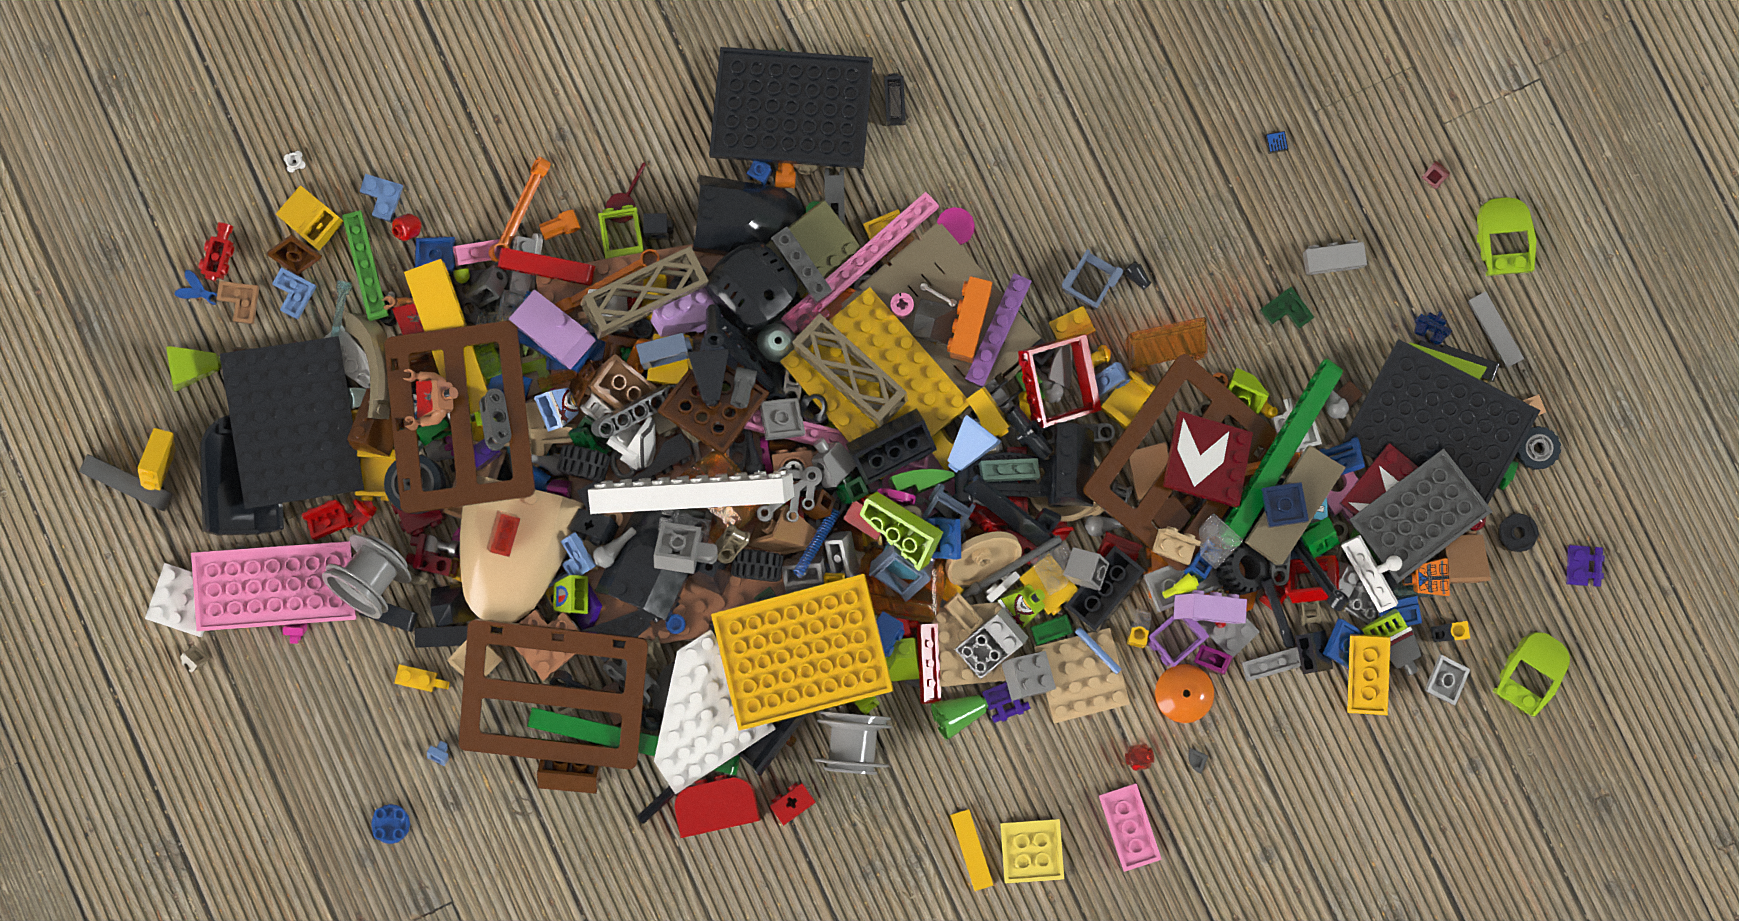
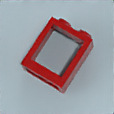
M1336 555L1315 557V560L1324 571H1327V576L1339 590V563ZM1291 559L1288 584H1285L1286 596L1290 597L1291 602L1301 603L1326 600L1328 596L1322 587L1297 589V575L1310 573V571L1301 559Z

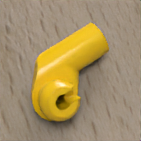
M1267 397L1260 412L1267 418H1273L1277 416L1278 409L1268 403Z

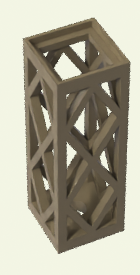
M689 246L583 296L581 306L597 338L600 339L653 314L654 310L705 288L709 281L693 249ZM668 268H678V269H685L686 272H683V271H673V270H665V269H668ZM659 274L683 277L676 290L651 287ZM648 277H651L646 286L634 285ZM689 278L692 284L682 288ZM624 289V290H634V291H642V292H641V293H632V292H623V291H621V290ZM647 292L663 293V294H669V295H667V296L652 295V294H647ZM613 296L638 298L630 311L605 309ZM604 299L601 306L598 308L596 302ZM643 299L656 300L637 309ZM602 314L617 315V316H623V317H620V318H618V317H609V316H602Z
M820 313L792 341L795 351L878 427L886 424L908 401L907 392ZM820 337L836 341L837 343L818 340L817 338ZM812 344H813V347H814V351H815L816 356H815L814 354H812V353L808 350V348H809ZM817 345L842 349L846 364L822 360ZM848 353L863 367L851 365ZM827 366L836 367V368H841V369H846V370H848V372H846V371H841V370H836V369H831V368H828ZM853 371L872 374L874 377L856 374ZM837 375L850 377L853 390ZM855 379L879 383L883 398L859 394ZM886 388L894 394L890 399ZM864 400H866V401H871V402L882 403V404H885V405L883 406V405L868 403V402H865Z

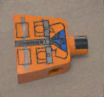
M1441 557L1428 560L1402 580L1403 585H1413V590L1416 593L1450 596L1448 558Z

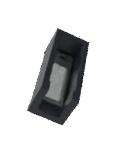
M891 73L888 76H884L886 126L906 125L904 76H899L898 73Z

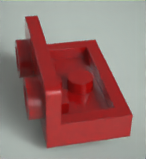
M329 500L324 505L310 508L302 514V518L308 523L313 540H318L350 526L345 506L337 500Z

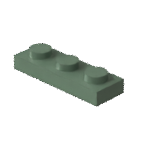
M1038 458L989 460L979 463L980 475L987 482L1035 480L1040 478Z

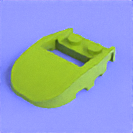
M1510 197L1496 198L1485 202L1480 207L1477 215V243L1480 245L1482 261H1485L1488 271L1485 272L1486 276L1533 272L1535 269L1536 236L1531 214L1526 204ZM1527 231L1529 252L1491 255L1490 234Z
M1529 633L1518 643V647L1509 654L1506 665L1499 675L1501 678L1499 685L1493 689V692L1528 715L1535 717L1556 694L1570 664V656L1566 647L1546 633ZM1520 660L1554 680L1543 699L1509 678Z

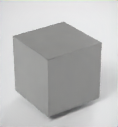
M1073 547L1063 575L1073 584L1100 591L1109 562L1098 553Z

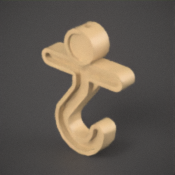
M535 399L526 401L531 454L546 456L553 443L572 442L568 432L572 428H577L576 424H566L563 427L548 432ZM532 463V464L535 465L536 467H538V468L540 467V465H538V464H536V463ZM557 476L555 478L558 480L568 481V479L564 476Z

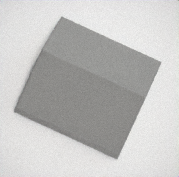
M1439 654L1424 691L1438 699L1456 705L1470 669Z

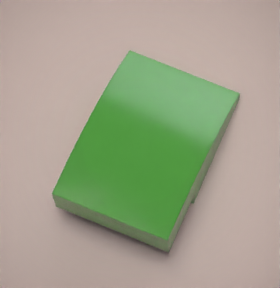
M939 469L912 470L892 476L888 483L892 490L904 492L912 489L914 495L936 487L938 483L944 484L951 481L955 474L954 472Z

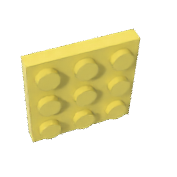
M1060 819L1000 823L1005 883L1064 879Z

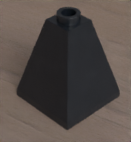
M728 349L688 352L687 363L703 403H706V406L718 405L717 402L720 400Z
M717 558L716 562L712 564L713 569L711 571H707L709 563L697 562L694 574L690 573L687 580L722 596L732 576V562L722 563Z

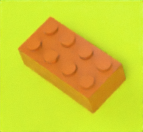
M972 276L969 277L968 281H964L962 288L964 299L959 300L957 307L959 318L954 319L952 326L954 337L949 338L947 346L950 358L973 363L993 282Z

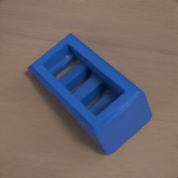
M1207 538L1184 573L1186 575L1189 573L1191 576L1195 575L1198 583H1201L1206 579L1223 550ZM1205 549H1209L1211 552L1214 553V555L1210 554Z

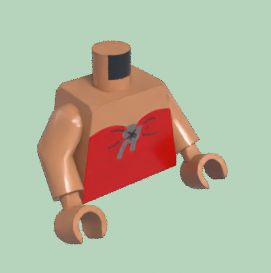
M386 296L382 299V301L386 300L389 302V305L383 307L385 310L390 309L392 306L395 307L392 310L403 335L425 332L413 298Z
M405 369L404 372L411 373V377L408 379L403 378L404 380L413 382L419 379L416 382L418 419L407 416L405 421H413V423L406 427L409 430H416L418 425L424 427L439 424L446 414L453 410V399L458 396L457 389L453 387L452 383L445 382V378L435 372L420 371L416 373L411 369Z

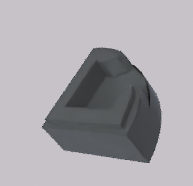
M1189 748V763L1199 774L1203 771L1208 755Z

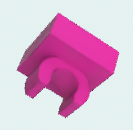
M307 623L289 624L283 627V635H290V643L298 644L301 636L307 631Z

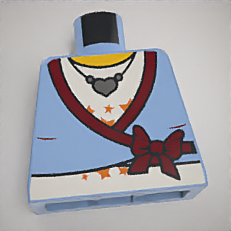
M569 388L548 391L534 397L548 432L565 426L578 415L577 404Z

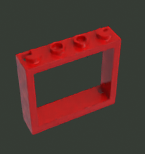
M1086 334L1073 335L1018 351V361L1023 374L1022 381L1026 388V400L1031 413L1030 419L1031 421H1036L1040 428L1102 410ZM1071 343L1083 407L1045 418L1032 354Z

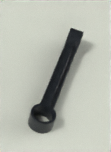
M1299 538L1293 550L1327 594V603L1333 609L1343 611L1349 604L1350 598L1343 591L1335 587Z
M557 670L550 680V685L593 689L574 681L571 674L565 670ZM654 708L642 710V726L649 731L658 730L663 720L662 713ZM647 717H652L656 719L657 722H652L648 720Z

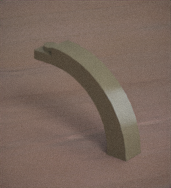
M347 312L345 332L351 333L358 339L368 360L370 371L368 417L373 419H389L390 396L384 346L387 336L376 320L369 321L366 314ZM392 359V371H394L395 364L394 360Z

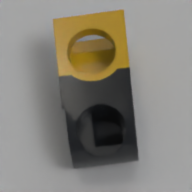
M1468 621L1430 627L1433 643L1470 639Z

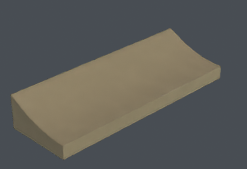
M1308 445L1282 485L1302 482L1309 521L1268 528L1266 512L1264 511L1245 540V543L1275 565L1283 564L1346 467L1327 457L1313 446Z

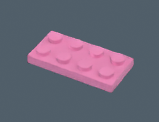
M1135 783L1098 795L1123 871L1125 872L1162 860L1137 784Z

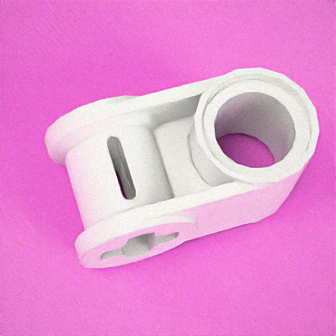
M593 392L590 394L591 397L588 401L580 406L584 413L595 420L603 417L605 413L615 411Z

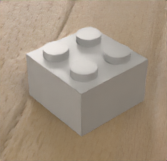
M1046 651L1012 658L1001 663L1012 701L1056 689Z

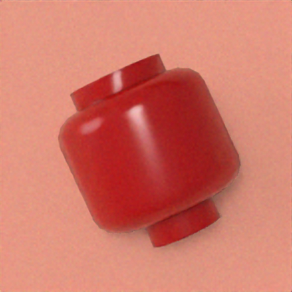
M406 213L393 220L392 233L399 240L408 241L420 234L421 221L413 214Z

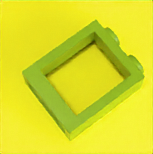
M626 205L621 207L622 210L614 211V208L603 209V213H598L605 259L645 251L637 207L633 208V205ZM633 216L638 246L610 250L606 220Z

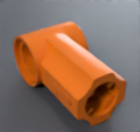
M778 163L775 187L795 188L796 171H794L793 164Z
M574 210L564 211L557 218L539 224L545 241L561 234L574 233L581 228Z

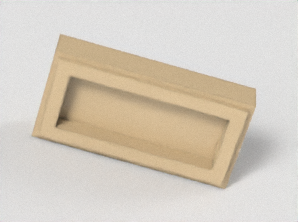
M958 592L943 605L970 635L984 622L981 616Z

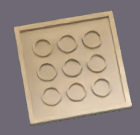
M998 602L970 605L984 620L979 627L1002 609ZM945 607L930 609L932 623H938L939 687L1006 681L1001 663L980 679L955 650L970 634ZM1014 652L1002 662L1014 658Z
M1103 629L1098 633H1087L1120 667L1111 629ZM1079 636L1034 647L1035 653L1046 651L1056 686L1055 690L1046 692L1053 723L1130 704L1122 671L1115 674Z

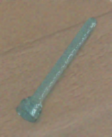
M337 280L336 289L339 294L331 337L339 336L346 295H349V291L352 290V283Z

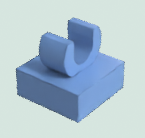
M440 741L437 748L430 746L427 751V758L445 766L449 760L448 754L445 753L448 749V744Z

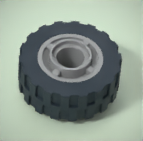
M1532 427L1520 446L1516 457L1526 468L1533 470L1548 468L1558 460L1561 453L1559 437L1554 434V431L1546 427ZM1536 443H1539L1542 447L1540 453L1534 451Z

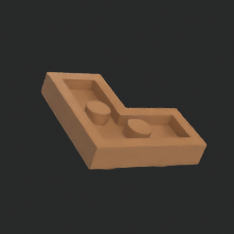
M219 281L217 300L235 303L233 322L254 325L259 286Z

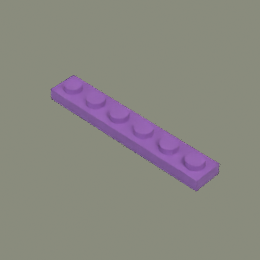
M1013 274L965 380L982 388L984 387L1030 287L1031 280L1018 274Z

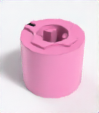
M907 293L895 294L890 302L891 311L899 319L910 317L914 311L912 297Z

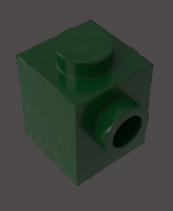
M848 475L836 486L838 490L837 495L843 503H854L869 494L861 476L852 477Z

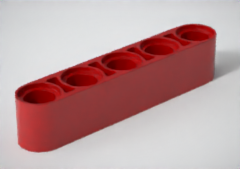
M501 248L498 268L587 286H592L596 267L586 263L509 248Z

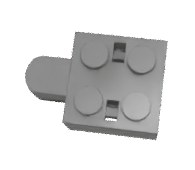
M662 522L654 552V568L694 574L697 562L709 564L716 562L718 558L717 546L701 542V527Z

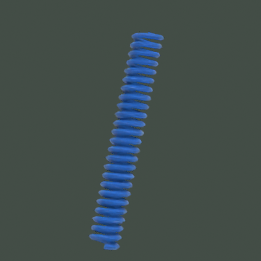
M833 508L831 517H825L824 522H822L819 530L815 533L816 535L812 538L808 548L804 551L805 554H803L802 559H800L797 567L793 570L798 577L802 578L801 575H804L805 570H808L807 567L811 564V559H814L813 556L817 554L816 551L822 546L821 543L825 540V535H828L829 530H831L830 527H833L832 525L836 522L835 519L839 517L838 514L840 512Z

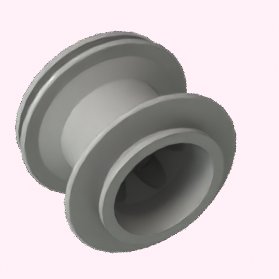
M353 534L349 540L356 551L355 555L345 567L328 564L326 571L322 574V579L331 591L349 606L366 616L378 619L382 616V613L388 611V605L381 595L392 580L400 583L411 582V575L407 570L408 564L394 548L381 539L372 535L362 536Z
M820 711V714L824 715V717L817 721L832 727L829 759L814 758L816 762L828 763L824 770L877 775L874 767H889L888 764L874 763L877 731L884 728L891 729V725H886L887 720H891V717Z

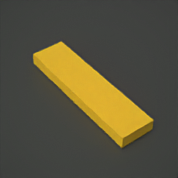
M967 809L951 814L950 816L974 891L993 886L970 810Z

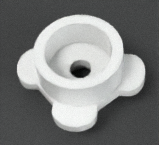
M300 151L284 156L289 172L292 173L296 169L305 168L306 164L302 160V153Z

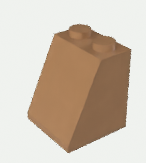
M1166 442L1137 449L1126 462L1136 501L1144 497L1166 466L1169 457Z
M784 505L773 512V518L769 522L757 519L748 545L786 555L806 550L812 538L816 535L817 530L800 516L797 522L792 523L788 521L787 513L790 511V507ZM768 510L762 511L761 515L763 517L767 516ZM791 513L789 515V518L791 520H794L796 518V514Z
M1477 531L1465 532V535H1461L1440 551V558H1448L1449 584L1491 581L1483 535H1477Z

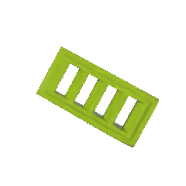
M1393 609L1361 629L1365 635H1372L1370 630L1373 629L1377 636H1393L1408 627L1399 611ZM1394 618L1396 619V621H1397V623H1398V624H1396V625H1394V623H1393V621H1392V619H1394ZM1388 622L1391 628L1387 629L1384 623ZM1378 626H1381L1384 631L1383 633H1380L1377 628Z

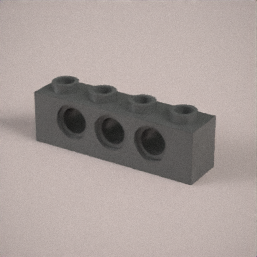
M785 227L771 237L772 243L815 303H818L832 293L833 290L788 227Z

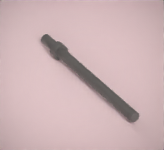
M1059 535L1055 536L982 581H976L970 585V588L963 591L961 596L967 599L974 594L981 593L985 587L1061 543V537Z

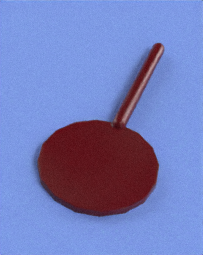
M645 162L642 163L627 193H616L611 196L606 203V209L614 208V211L622 210L621 207L626 205H633V208L636 207V203L630 194L646 166ZM633 216L615 218L611 220L617 223H626L629 220H631Z

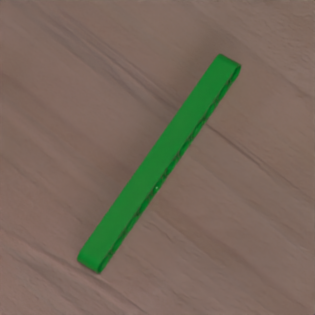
M1328 358L1324 359L1316 369L1242 492L1240 505L1237 508L1233 507L1219 531V536L1235 547L1242 542L1264 506L1261 489L1276 486L1343 373V369Z
M531 708L527 727L607 746H620L621 727L558 714L539 708ZM640 732L638 753L655 756L659 736ZM735 755L714 770L737 775L741 757Z

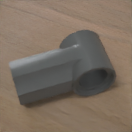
M737 367L734 379L735 386L730 404L737 408H747L751 389L754 388L757 371Z

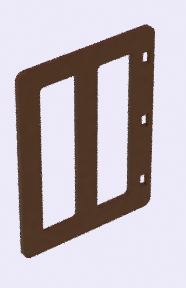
M502 321L387 338L384 346L400 507L405 513H417L531 497L535 493L518 327L511 321ZM497 342L499 343L504 396L511 429L509 443L513 478L507 481L478 484L464 348ZM443 350L446 382L452 383L453 387L458 391L457 398L453 399V410L450 412L457 486L455 488L424 492L422 488L417 429L409 430L406 426L411 425L413 421H405L407 416L415 418L412 382L403 379L410 378L411 373L404 372V370L411 369L409 358L411 354ZM392 359H398L399 370L392 371ZM397 419H404V430L398 431ZM403 479H410L411 490L404 491Z
M1181 354L1175 359L1084 485V493L1151 550L1158 533V529L1152 525L1151 521L1173 491V489L1163 487L1167 464L1135 509L1111 491L1110 484L1185 380H1188L1210 399V404L1202 414V418L1221 423L1228 415L1246 431L1253 432L1247 464L1262 461L1277 436V431L1187 354ZM1260 446L1263 448V451L1257 458L1254 452ZM1252 475L1245 476L1243 487ZM1207 499L1182 533L1183 535L1184 533L1196 536V540L1201 541L1200 546H1195L1191 561L1229 509V505ZM1157 554L1177 571H1183L1188 567V565Z
M473 619L468 624L459 747L462 750L633 769L638 762L648 642L641 637ZM491 626L503 627L502 633L491 632ZM552 633L564 634L563 640L552 639ZM613 640L626 641L625 647L613 646ZM487 644L624 659L627 661L625 691L619 693L488 678L484 675ZM490 698L620 713L622 715L620 746L609 747L482 732L480 730L482 699Z

